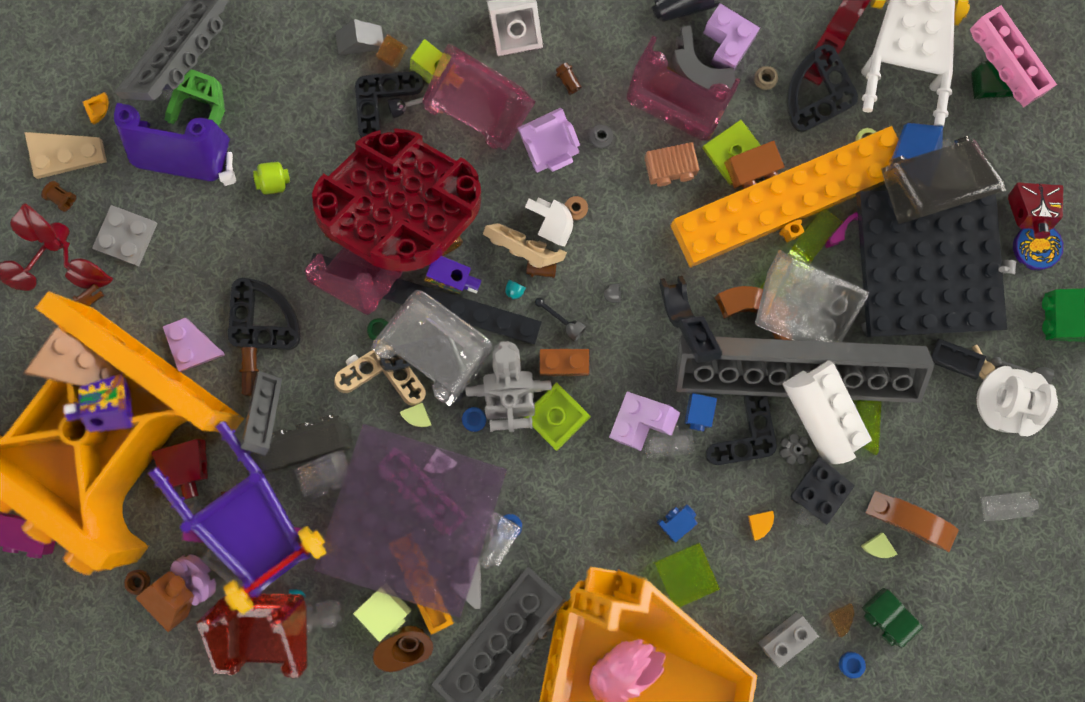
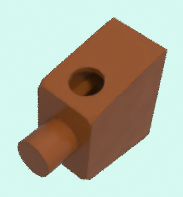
M169 571L146 588L136 599L167 632H170L188 617L194 595L185 586V581L182 577L176 576L173 572Z

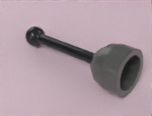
M542 298L535 300L537 307L544 308L566 325V334L574 342L586 330L587 326L577 320L568 322L546 305Z

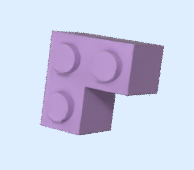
M719 4L707 22L703 34L721 44L713 57L711 65L718 69L734 68L735 70L760 28L722 4Z
M627 392L609 438L641 451L650 428L672 435L680 412L669 405Z

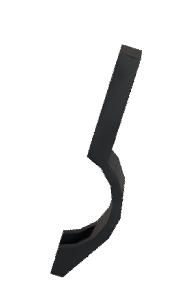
M678 276V284L668 285L665 278L660 279L659 285L668 318L674 327L680 328L696 362L701 363L721 359L722 350L704 316L695 317L690 308L687 296V283L683 276Z

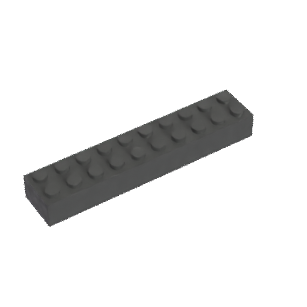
M680 335L675 366L676 392L789 397L782 383L801 371L809 373L830 360L834 363L852 400L922 403L934 363L927 346L715 337L722 350L721 359L697 363L684 336Z

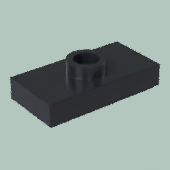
M939 338L931 354L935 365L975 380L979 377L986 359L985 355Z

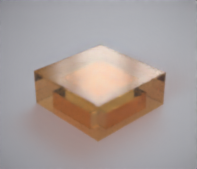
M387 34L375 57L397 68L408 47Z

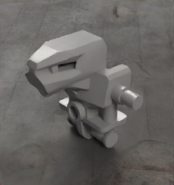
M509 341L499 342L492 352L494 373L483 377L484 384L466 387V396H485L487 419L508 418V420H490V432L508 429L509 432H514V429L521 428L533 429L532 416L535 415L534 392L552 390L551 380H533L530 371H521L520 354L516 345ZM530 416L529 418L514 419L515 417Z

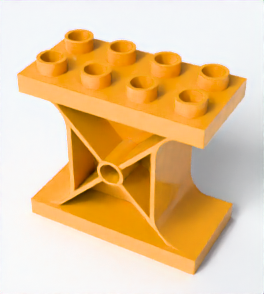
M48 291L36 309L54 321L61 331L89 347L125 373L124 377L131 394L133 427L91 432L86 429L82 418L68 421L65 416L64 406L79 402V389L81 387L48 379L6 435L3 437L0 435V512L9 513L12 509L27 519L22 526L23 531L27 535L45 544H50L52 540H55L68 550L63 559L71 568L82 574L91 575L94 570H113L114 567L136 563L149 547V545L132 534L126 526L123 517V502L128 491L153 460L152 451L161 449L174 430L187 421H190L201 430L219 432L216 428L219 423L225 421L231 430H236L244 420V417L185 374L179 372L178 369L93 307Z

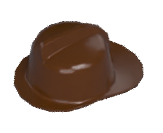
M411 625L403 626L394 633V636L382 641L375 648L373 653L374 664L378 669L385 672L402 670L427 660L432 654L433 642L424 633L423 629Z

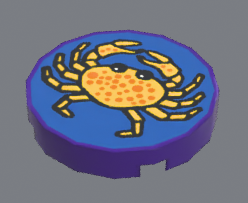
M1022 228L1013 240V252L1016 259L1027 266L1026 268L1040 271L1054 266L1060 260L1063 254V241L1055 228L1051 229L1050 236L1044 239H1036L1033 229Z

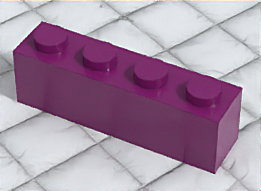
M0 512V546L3 547L2 551L9 553L24 551L27 552L26 556L31 558H42L43 555L53 554L55 540H52L50 544H45L33 539L22 529L27 519L20 515Z

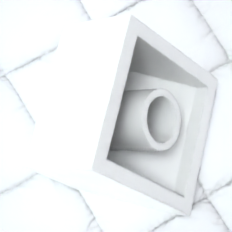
M536 0L487 1L497 56L543 48Z

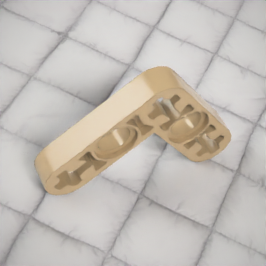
M389 343L379 345L340 370L334 379L335 388L339 392L349 393L376 375L384 372L407 405L415 406L420 404L426 395L423 385L410 367L403 369L407 374V378L403 381L396 380L393 372H387L382 369L380 365L382 351L394 347ZM401 355L400 357L392 358V356H390V360L393 364L396 362V360L403 359ZM363 362H368L372 365L373 371L369 374H363L359 369V365ZM352 369H354L356 376L350 380V386L346 384L341 385V377L349 378L353 375ZM410 380H412L413 382L410 383V388L412 389V391L418 390L420 392L417 396L418 399H416L415 397L410 398L409 388L406 386L404 389H402V386L406 385Z

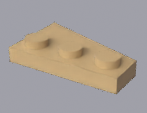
M25 132L33 175L37 179L107 162L103 142L99 137Z
M499 223L487 225L483 232V235L490 238L493 244L508 248L511 254L524 257L529 260L530 265L537 268L561 262L567 252L560 249L558 252L546 249L547 244L544 242L525 240V234Z

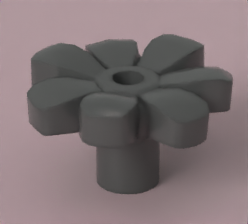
M791 434L789 440H781L780 445L784 449L780 450L779 454L781 457H787L786 462L790 465H794L796 461L798 464H803L806 462L804 455H810L811 449L805 447L808 443L805 437H801L798 440L797 434Z

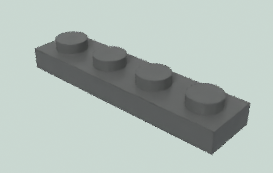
M258 371L255 377L241 448L266 456L270 448L282 383L281 378Z

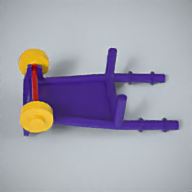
M223 421L216 426L223 436L221 440H226L238 456L236 460L243 463L250 476L193 515L183 502L185 498H180L168 482V476L165 477L158 467L152 470L149 475L156 483L154 486L159 487L172 504L170 506L171 509L175 508L185 521L181 524V530L183 532L192 530L243 582L241 587L235 580H232L224 586V591L227 595L225 600L233 610L237 609L240 613L245 614L253 608L250 596H259L262 590L302 560L309 559L311 554L316 559L326 554V550L323 547L325 541L317 530L312 532L308 526H305L297 534L263 472L249 455L251 452L241 448V443L234 434L236 431L231 430L226 422Z

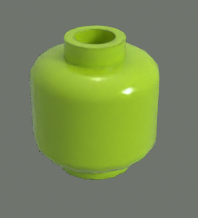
M279 162L261 163L257 166V170L253 171L256 190L260 189L262 194L265 195L282 193L285 191L286 183H290L288 169H283Z

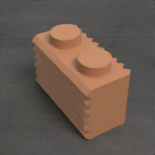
M693 142L647 151L645 155L650 184L657 183L659 187L666 186L671 183V180L680 179L681 182L694 179V176L699 171Z

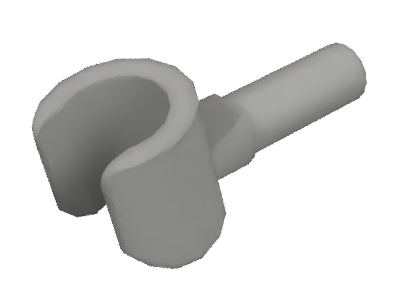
M1002 260L999 272L1015 274L1016 261Z

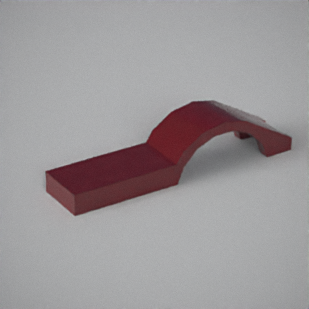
M843 0L814 50L822 45H830L839 54L871 0ZM822 51V55L819 57V59L826 60L828 67L824 70L827 72L831 68L828 62L830 54H825ZM815 64L810 66L803 78L818 86L823 81Z

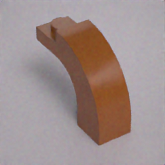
M739 286L725 290L715 296L724 319L740 312H752L758 314L767 322L774 339L792 340L791 328L788 324H784L783 321L789 318L791 314L785 304L772 293L757 287Z
M877 491L874 492L866 510L867 515L917 536L925 543L950 552L959 531L951 523L918 506Z

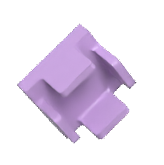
M561 108L518 127L520 136L537 173L546 168H549L552 172L572 163L573 159L571 156L580 153L578 150L580 143L573 125L567 121Z

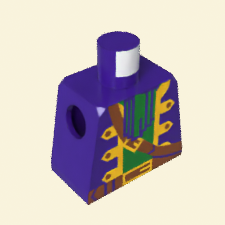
M441 256L430 264L424 282L457 294H461L463 289L477 294L482 280L469 275L471 268ZM452 274L458 275L459 278H460V281H458V282L454 281V280L451 278V275H452Z
M118 374L82 386L79 389V402L64 406L66 419L71 421L82 418L86 429L91 432L133 427L131 394L124 374Z

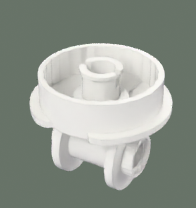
M1002 366L992 371L983 380L977 392V408L984 422L991 429L1005 433H1019L1020 436H1030L1041 430L1055 414L1058 405L1055 387L1048 384L1041 374L1012 369L1010 366Z

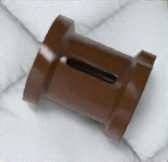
M56 181L49 182L41 193V197L44 200L52 201L58 205V209L64 212L68 211L76 200L75 194L62 189Z

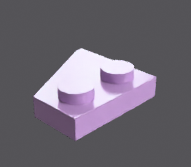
M187 318L163 326L179 372L225 355L221 349Z

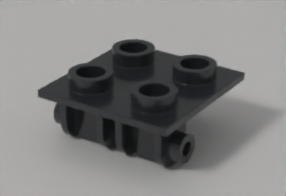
M818 457L790 497L792 501L802 505L824 524L828 525L855 485L821 457Z

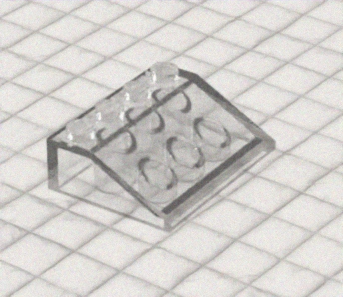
M779 250L767 272L755 324L791 340L842 342L870 292L849 280Z

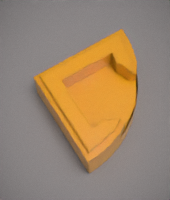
M102 93L83 101L91 123H98L106 115L109 106L107 94Z
M773 511L748 516L753 540L761 539L770 531L774 521Z

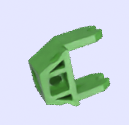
M191 69L185 75L184 81L173 90L166 109L165 121L174 125L184 100L191 98L210 105L211 113L209 120H213L219 126L225 112L222 85L214 77Z

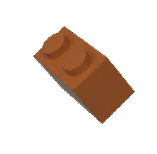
M774 141L730 157L724 162L734 189L741 186L743 189L757 184L756 180L763 177L765 180L778 175V171L784 168Z
M540 349V376L589 375V349Z

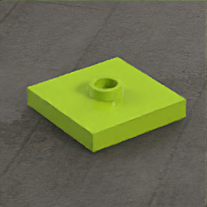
M740 120L705 144L702 149L728 184L731 185L732 181L724 162L730 157L761 145L743 121Z
M556 382L552 386V390H548L534 404L535 415L532 416V427L558 451L591 416Z

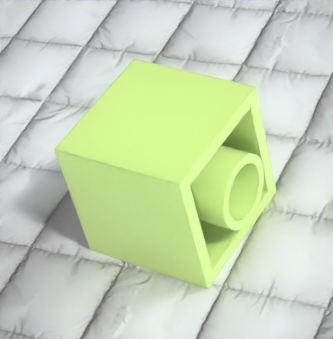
M386 583L354 615L380 642L388 633L392 635L406 622L404 618L412 609Z

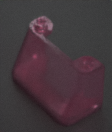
M449 43L443 51L422 100L425 105L424 108L434 115L447 113L482 133L486 138L485 143L494 149L500 147L505 151L516 135L518 127L522 125L536 102L520 85Z

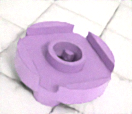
M189 554L187 557H184V555L179 557L172 563L171 572L176 576L182 577L185 581V586L194 595L192 605L196 606L214 594L216 589L215 579L210 580L207 573L211 570L202 559Z

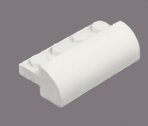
M830 360L809 373L801 371L782 383L820 457L827 463L841 464L856 458L854 454L856 450L872 441L834 363Z

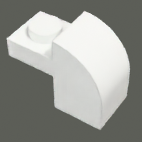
M539 197L537 201L528 199L525 207L545 217L538 235L565 247L573 229V218L569 209L556 200H553L551 204Z

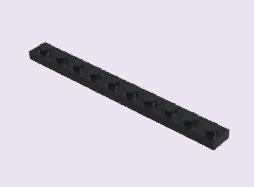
M313 253L306 276L532 345L536 343L542 321L316 253Z

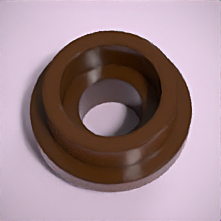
M140 569L128 573L124 581L126 590L133 595L141 594L151 583L148 573ZM137 577L140 578L142 581V584L139 587L135 585V579Z

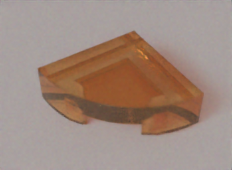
M850 603L828 613L840 638L849 632L853 621L854 609Z

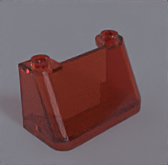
M260 594L257 597L250 596L253 608L245 614L240 613L237 609L233 610L226 602L225 597H223L196 622L214 674L234 675L240 671L246 662L283 664L281 671L285 677L299 678L308 666L307 604L303 595Z

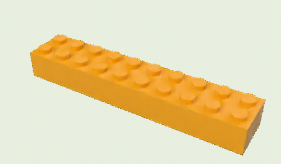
M890 126L675 218L670 226L689 267H694L782 229L785 225L797 219L803 220L854 198L857 192L870 191L904 176L908 172L892 160L899 140L893 127Z

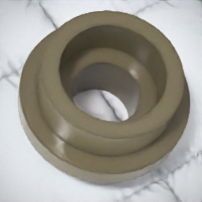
M769 66L759 68L754 76L755 84L762 90L772 89L778 82L776 70ZM762 76H768L770 81H763Z

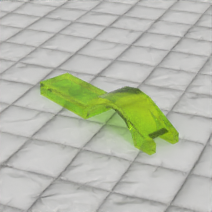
M827 209L821 210L806 228L805 232L794 243L784 259L759 288L772 293L781 300L802 276L842 221Z

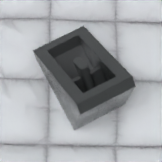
M354 19L335 32L339 56L385 49L382 27L380 25Z

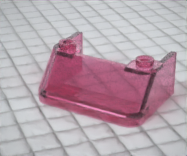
M652 36L635 67L626 96L628 102L700 140H710L741 80L736 78L731 89L725 84L719 83L711 85L708 90L668 70V61L665 55L659 51H653L657 37Z

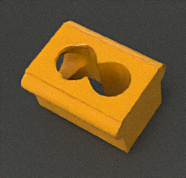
M797 219L780 230L779 234L783 235L787 243L800 237L805 232L801 225L802 220Z

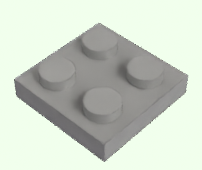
M111 205L92 249L139 267L158 223Z

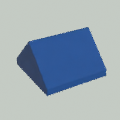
M905 124L892 156L894 162L926 187L931 185L942 154L943 126Z

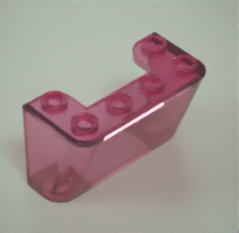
M345 247L342 248L328 267H326L323 256L317 254L304 270L310 284L366 315L376 310L381 299L390 291L396 279L402 275V272L379 268Z

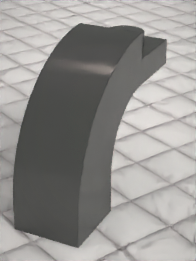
M691 26L681 27L679 36H676V50L672 57L673 66L679 79L688 89L700 96L710 99L733 98L736 92L734 68L713 69L703 65L694 53Z

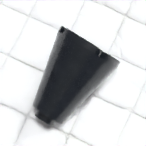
M654 0L655 5L652 6V10L657 20L662 18L664 22L714 9L720 3L714 0Z

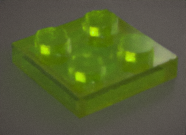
M699 542L654 562L670 601L678 608L720 590Z

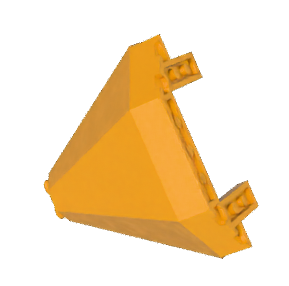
M590 567L587 571V578L584 581L579 580L570 591V599L565 601L557 611L539 702H603L602 700L596 701L589 685L593 666L621 642L629 643L639 639L643 641L642 644H650L655 647V652H662L666 655L662 664L664 671L652 685L640 692V696L629 698L627 702H753L757 675L646 579L620 570L612 571Z

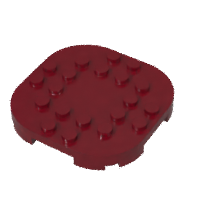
M394 129V133L386 132L383 134L379 130L359 139L355 143L356 150L329 176L323 173L316 182L312 192L315 218L319 228L327 237L379 268L398 272L417 270L439 259L473 222L481 206V186L478 173L474 167L462 157L457 161L424 143L422 135L405 129Z

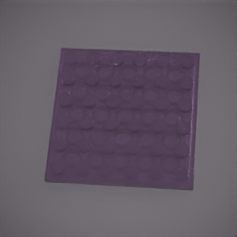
M363 424L324 538L325 543L323 547L326 550V554L317 559L314 571L461 617L507 469Z

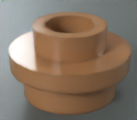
M574 196L565 203V206L571 212L573 220H580L586 216L588 205L583 198ZM574 204H578L581 207V209L579 211H574L572 209V206Z

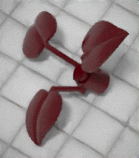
M23 203L18 212L12 217L10 226L18 236L28 241L38 240L40 243L44 242V244L24 269L15 261H3L0 263V281L5 285L22 291L34 289L37 285V279L28 271L31 270L46 248L51 251H58L63 248L64 267L68 269L65 277L74 285L88 289L95 284L98 288H101L112 282V277L88 260L73 259L69 263L68 247L70 243L66 240L70 230L66 225L58 222L50 225L26 203Z

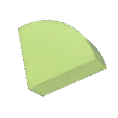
M423 403L400 412L402 417L411 425L417 427L432 426Z
M884 533L878 534L861 545L867 553L876 557L890 558L897 555Z

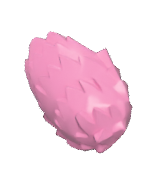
M641 639L629 643L621 642L593 666L589 685L596 701L627 702L629 698L640 696V692L652 685L664 671L662 664L666 655L662 652H655L656 648L650 644H642L643 641Z

